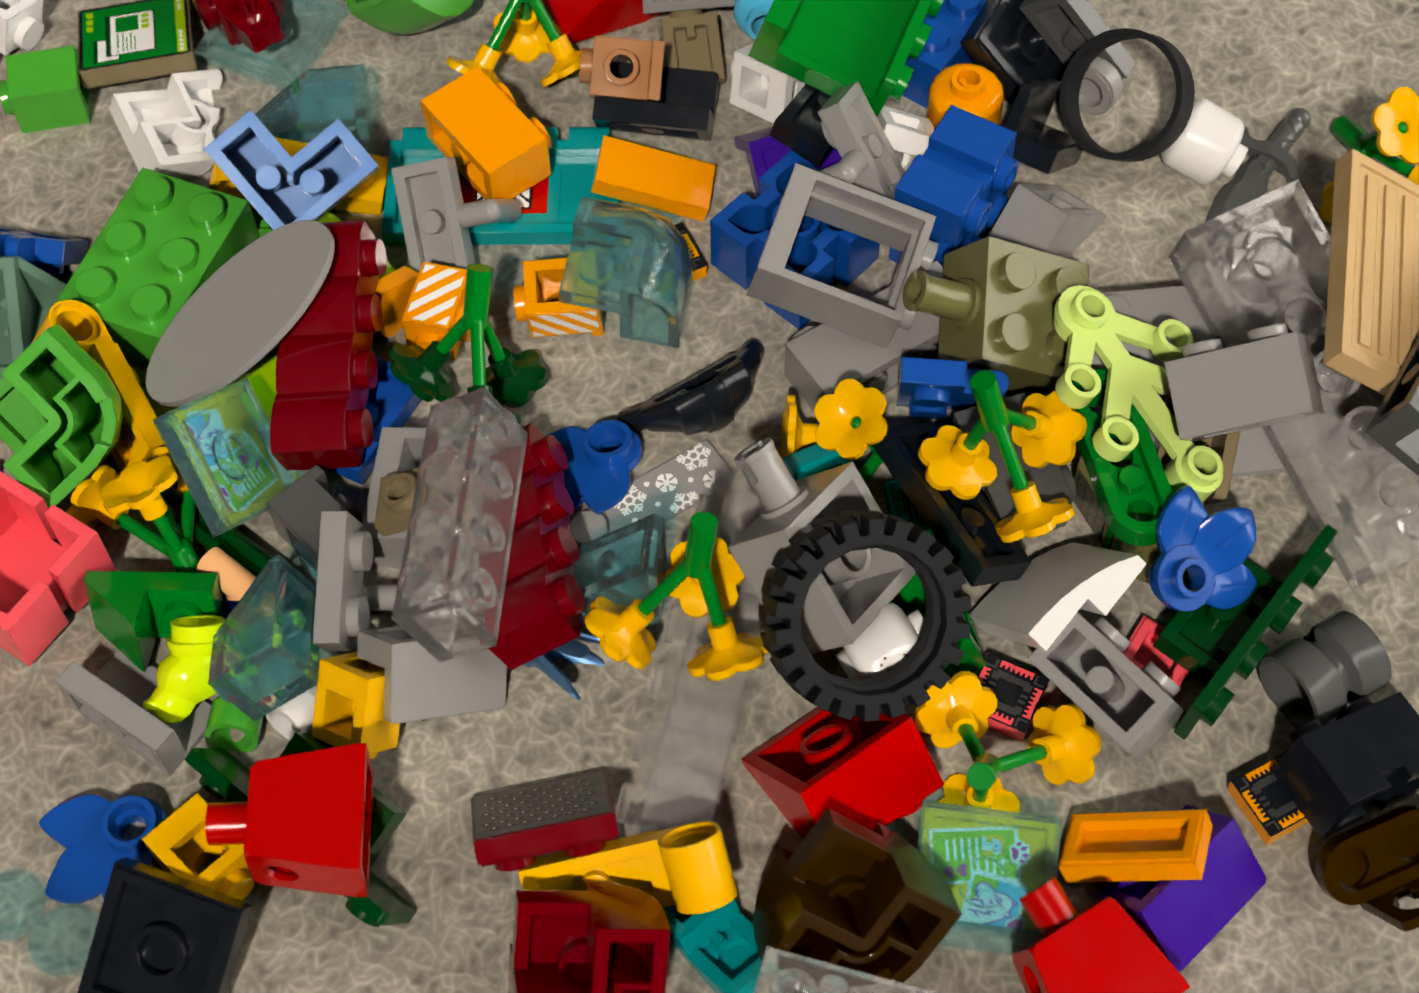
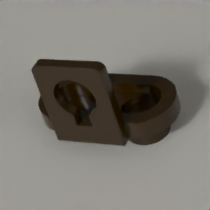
M1405 805L1342 832L1326 842L1318 854L1315 866L1316 879L1322 891L1340 903L1346 905L1360 904L1362 909L1404 932L1418 928L1419 908H1398L1400 906L1398 900L1405 896L1412 899L1419 898V806Z

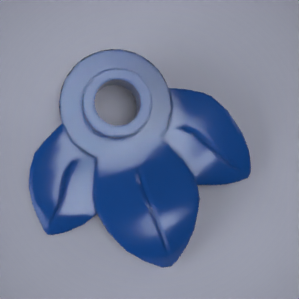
M605 420L594 424L588 430L578 427H567L550 433L559 441L568 459V468L564 470L565 488L572 499L574 509L585 502L591 511L600 514L623 500L631 487L629 472L638 465L642 457V445L634 431L621 421Z
M1183 486L1177 490L1166 503L1156 525L1157 540L1162 554L1155 559L1150 569L1149 581L1153 593L1166 607L1175 611H1193L1204 604L1219 610L1231 609L1240 605L1249 597L1257 585L1253 573L1247 566L1242 564L1252 552L1256 541L1254 514L1248 508L1239 507L1215 511L1208 515L1200 498L1191 486ZM1186 568L1189 572L1187 588L1183 583V573Z
M87 794L75 797L49 811L39 820V825L50 838L65 847L66 850L60 856L51 873L45 889L46 896L50 900L70 904L90 901L102 894L104 899L115 861L128 857L154 867L153 856L142 838L167 818L162 807L156 801L144 796H124L114 802H110L97 795ZM142 822L146 824V830L139 837L133 840L123 839L125 829L132 823Z

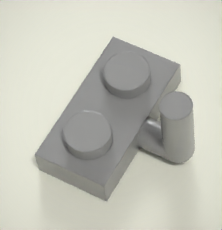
M856 81L838 89L818 110L823 134L832 147L837 148L842 158L838 163L818 172L894 200L895 187L904 176L905 171L859 82Z
M442 157L391 168L410 268L418 273L423 262L467 270L468 265L475 264L469 227L488 223L514 222L521 215V206L514 199H484L464 204L455 157Z
M321 511L313 644L332 656L357 651L358 631L369 629L370 611L424 610L426 602L423 584L363 585L364 571H369L373 563V541L371 534L366 531V526L348 511Z

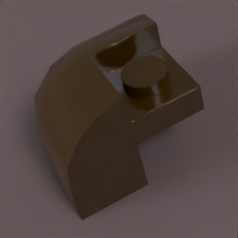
M827 808L797 850L793 853L781 847L769 866L757 895L753 916L754 938L762 965L819 993H848L852 990L871 989L892 979L899 986L902 985L923 965L962 913L951 889L940 872L922 853L901 836L880 823H877L871 831Z

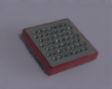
M604 771L471 798L473 845L478 866L494 865V868L498 871H515L532 865L536 861V856L564 850V854L570 857L587 856L601 851L606 846L605 841L615 840L619 836L615 811Z

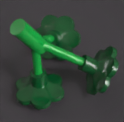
M470 264L467 266L463 315L440 342L432 341L426 349L418 345H410L408 347L401 343H395L388 351L390 358L393 360L390 365L393 375L402 383L409 385L417 397L426 402H432L436 399L439 402L448 403L454 397V390L450 385L452 377L444 366L452 357L450 352L452 347L468 329L470 330L473 386L467 388L468 409L463 413L449 415L447 419L442 421V428H453L468 434L515 429V425L521 424V415L503 413L495 409L503 405L510 408L524 406L530 401L532 393L544 387L548 381V374L545 368L541 366L542 361L537 352L526 350L515 354L508 348H502L488 320L492 267L488 265ZM485 344L490 352L488 356L489 367L487 368L485 365Z

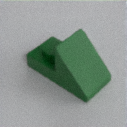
M87 571L84 577L95 628L143 672L147 670L156 639L167 638L171 635L170 622L172 620L191 615H216L226 620L217 573Z

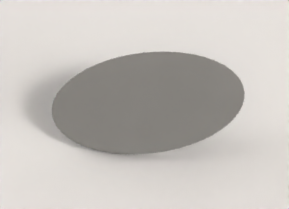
M301 220L286 224L258 238L215 271L179 310L156 345L146 373V389L150 397L159 404L168 407L184 406L197 402L239 378L269 351L275 349L280 340L304 314L326 279L335 251V241L330 230L321 222L315 220Z

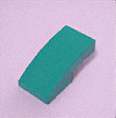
M735 899L714 911L694 915L679 913L675 905L662 907L665 910L670 927L669 941L715 993H762L782 976V974L762 965L754 938L753 923L740 913Z

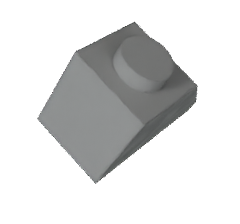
M1018 184L988 236L1068 258L1105 220L1106 215L1061 186Z

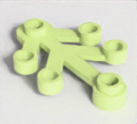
M1077 285L1066 289L1055 303L1053 319L1056 332L1068 343L1064 373L1055 385L1058 398L1068 407L1081 409L1086 407L1100 392V377L1091 368L1095 350L1108 369L1101 426L1096 430L1092 439L1096 452L1105 460L1119 462L1125 459L1139 442L1138 431L1130 422L1131 405L1133 404L1171 457L1164 472L1173 494L1183 486H1191L1201 502L1205 501L1222 483L1223 462L1220 456L1209 447L1195 446L1192 441L1180 440L1176 418L1159 396V394L1171 398L1166 369L1131 356L1121 343L1122 341L1151 350L1158 360L1167 362L1182 358L1181 347L1193 344V335L1190 329L1184 323L1175 319L1165 320L1156 327L1119 314L1115 311L1110 300L1092 287ZM1165 336L1172 339L1176 346L1170 344ZM1071 380L1081 384L1085 392L1078 390ZM1109 433L1116 435L1122 445L1115 443Z

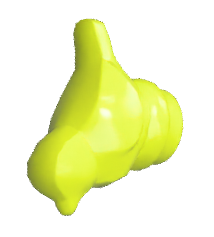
M191 615L176 618L170 622L171 635L166 639V645L170 654L158 664L156 672L157 687L150 698L143 702V708L147 711H152L155 717L163 722L170 724L181 722L191 714L199 702L213 696L238 676L263 674L264 663L260 661L257 668H252L250 665L252 659L237 657L227 650L231 636L226 632L225 618L216 615Z

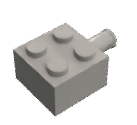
M770 437L751 444L735 456V464L742 470L763 508L760 510V516L728 546V549L761 604L766 602V596L761 592L765 577L773 578L776 568L771 565L772 561L779 551L786 554L792 548L788 540L798 531L808 533L813 529L811 522L824 516L831 519L836 518L837 512L854 510L864 512L865 509L882 512L853 462L794 481L774 447L775 443ZM878 548L850 551L830 562L810 585L801 612L803 639L810 653L814 654L853 644L879 615L881 608L889 604L916 574L914 568L898 554Z

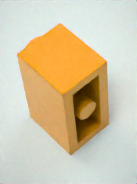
M478 66L420 100L427 137L445 157H455L457 170L484 199H513L551 175L548 149L551 148L552 143L543 124L535 117L528 119L517 107L509 89L500 81L494 83Z

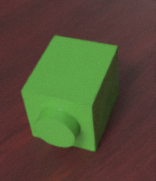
M75 45L6 56L7 80L0 81V100L5 114L15 115L22 133L91 123L89 89L83 88L78 73V53Z

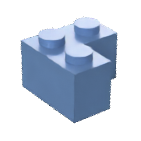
M249 110L204 148L206 153L273 230L296 221H318L379 170V165L339 118L293 157L287 153L252 110Z

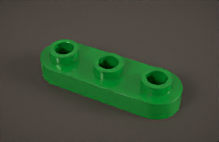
M1094 369L1101 380L1100 392L1086 407L1075 409L1076 412L1081 413L1086 418L1087 422L1086 433L1078 441L1079 448L1111 532L1118 539L1130 545L1149 546L1158 543L1156 525L1160 513L1172 497L1173 492L1146 422L1133 404L1131 405L1130 422L1138 431L1139 442L1127 457L1123 459L1128 466H1114L1108 460L1102 458L1094 449L1092 439L1096 430L1101 426L1102 414L1092 411L1089 407L1100 406L1103 408L1108 373L1106 369ZM1073 381V385L1078 390L1085 392L1081 384ZM1109 433L1115 443L1122 445L1116 435ZM1129 514H1143L1149 521L1135 520Z

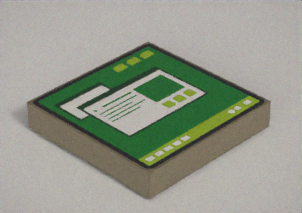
M139 0L78 11V73L84 89L166 76L172 73L195 71L197 69L193 13L190 0Z

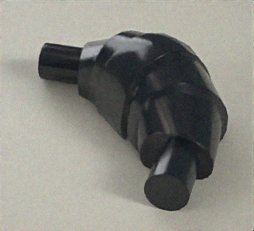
M755 340L745 341L735 353L727 355L702 372L682 381L664 393L648 399L642 405L620 411L617 415V421L625 423L635 433L648 429L652 432H679L688 436L703 431L712 433L722 430L734 420L736 413L751 397L752 384L760 367L761 359L764 356L762 345Z

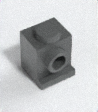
M317 464L266 503L277 533L316 572L318 568L321 511H348L358 521L363 522L357 509L343 494L337 493L332 497L326 474Z

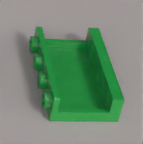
M774 0L750 50L749 56L830 96L838 89L858 81L876 117H878L888 97L899 101L914 72V69L905 65L908 56L914 59L919 57L932 30L931 26L923 23L926 14L935 18L944 0Z

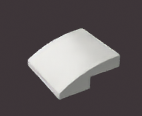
M1072 542L1054 548L1031 560V564L1019 580L999 583L970 613V617L979 628L988 634L1047 651L1079 609L1106 616L1142 571L1146 563L1135 554Z

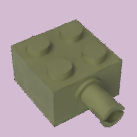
M988 236L944 254L943 278L928 274L922 270L911 273L904 285L902 294L903 304L909 311H919L940 317L938 360L967 361V368L1002 371L1009 379L1008 392L1016 394L1025 393L1026 396L1040 393L1047 396L1056 391V382L1064 373L1068 343L1058 335L1054 327L1055 303L1066 289L1077 285L1088 286L1089 264Z

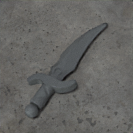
M1305 108L1293 109L1268 141L1252 138L1248 133V128L1244 127V135L1240 143L1249 148L1246 155L1250 158L1239 166L1235 177L1223 185L1208 212L1202 235L1203 257L1207 265L1214 263L1221 245L1237 222L1238 216H1242L1257 199L1268 191V180L1274 170L1287 179L1290 188H1297L1299 183V167L1294 157L1288 151L1310 124L1311 116Z

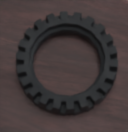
M865 509L864 512L846 510L837 512L836 518L831 519L824 516L811 522L813 528L808 533L798 531L788 540L792 548L786 554L778 552L771 563L776 568L773 578L765 577L761 592L766 596V602L759 605L758 620L764 625L765 631L761 632L760 635L764 648L771 655L769 660L776 671L799 695L820 709L829 711L837 717L852 720V717L855 716L864 722L879 721V714H885L891 718L906 714L904 705L908 703L920 707L931 699L926 691L933 685L942 689L951 678L944 672L949 662L959 666L965 653L957 647L959 638L969 639L971 624L963 618V612L972 611L970 595L961 588V585L967 583L962 570L952 563L953 555L944 545L936 541L934 536L917 525L897 516ZM878 548L898 554L912 566L925 590L926 616L918 637V644L902 664L878 677L850 680L829 674L814 661L803 639L801 612L809 587L824 568L837 558L850 551Z

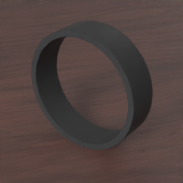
M1129 28L1103 32L1080 47L1065 69L1059 93L1061 116L1073 140L1084 150L1095 156L1121 162L1147 160L1168 149L1180 137L1187 126L1195 99L1192 72L1181 52L1169 41L1159 36ZM1145 39L1163 52L1172 67L1176 83L1174 108L1163 130L1151 142L1134 151L1112 153L1097 144L1084 127L1079 110L1081 83L1088 67L1105 49L1124 40Z

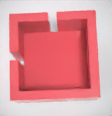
M0 471V648L30 667L68 625L69 622L63 613L67 607L78 613L89 601L84 583L86 572L116 571V568L98 532L55 505L48 508L41 496Z

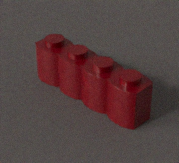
M365 220L322 223L330 230L335 241V251L331 267L312 303L291 330L281 339L276 361L277 395L271 414L270 447L271 454L286 471L310 470L316 464L321 469L360 467L364 448L370 447L373 441V421L369 410L365 409L369 389H374L377 385L378 366L374 353L369 350L372 344L373 333L379 332L382 326L381 302L374 293L378 276H383L386 272L387 257L383 241L380 238L376 239Z
M533 423L468 456L465 463L466 482L472 498L469 506V523L476 545L473 552V572L480 593L477 601L478 626L484 645L511 670L580 637L583 627L581 612L586 610V600L583 591L576 581L575 563L580 560V552L575 539L570 533L569 516L574 513V505L565 488L564 470L568 468V459L559 441L551 434L545 436Z

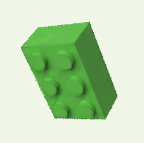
M142 167L56 302L76 300L93 308L102 319L113 342L119 345L127 362L148 368L151 356L161 336L187 300L224 263L260 238L249 201Z

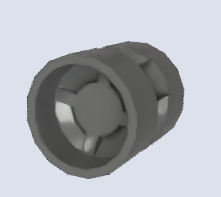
M1343 610L1333 613L1314 625L1310 632L1303 636V639L1290 640L1263 657L1259 664V673L1268 697L1289 722L1298 729L1315 719H1320L1325 725L1345 710L1347 703L1352 704L1362 698L1369 697L1386 686L1391 679V664L1385 648L1372 629L1355 614Z

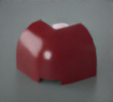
M585 879L584 891L516 890L513 944H510L508 993H665L670 927L665 910L656 898L638 888L611 881Z

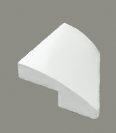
M220 69L172 73L167 89L113 94L109 111L139 172L143 167L189 182L201 177L212 169L214 161L204 148L215 140L214 134L219 122L220 108L214 107L211 90L221 88L223 75Z

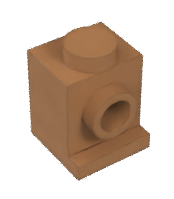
M595 35L594 48H582L579 83L590 84L589 98L594 99L595 96L659 103L665 41H644ZM618 57L628 59L633 68L632 73L623 79L615 77L610 71L611 62Z

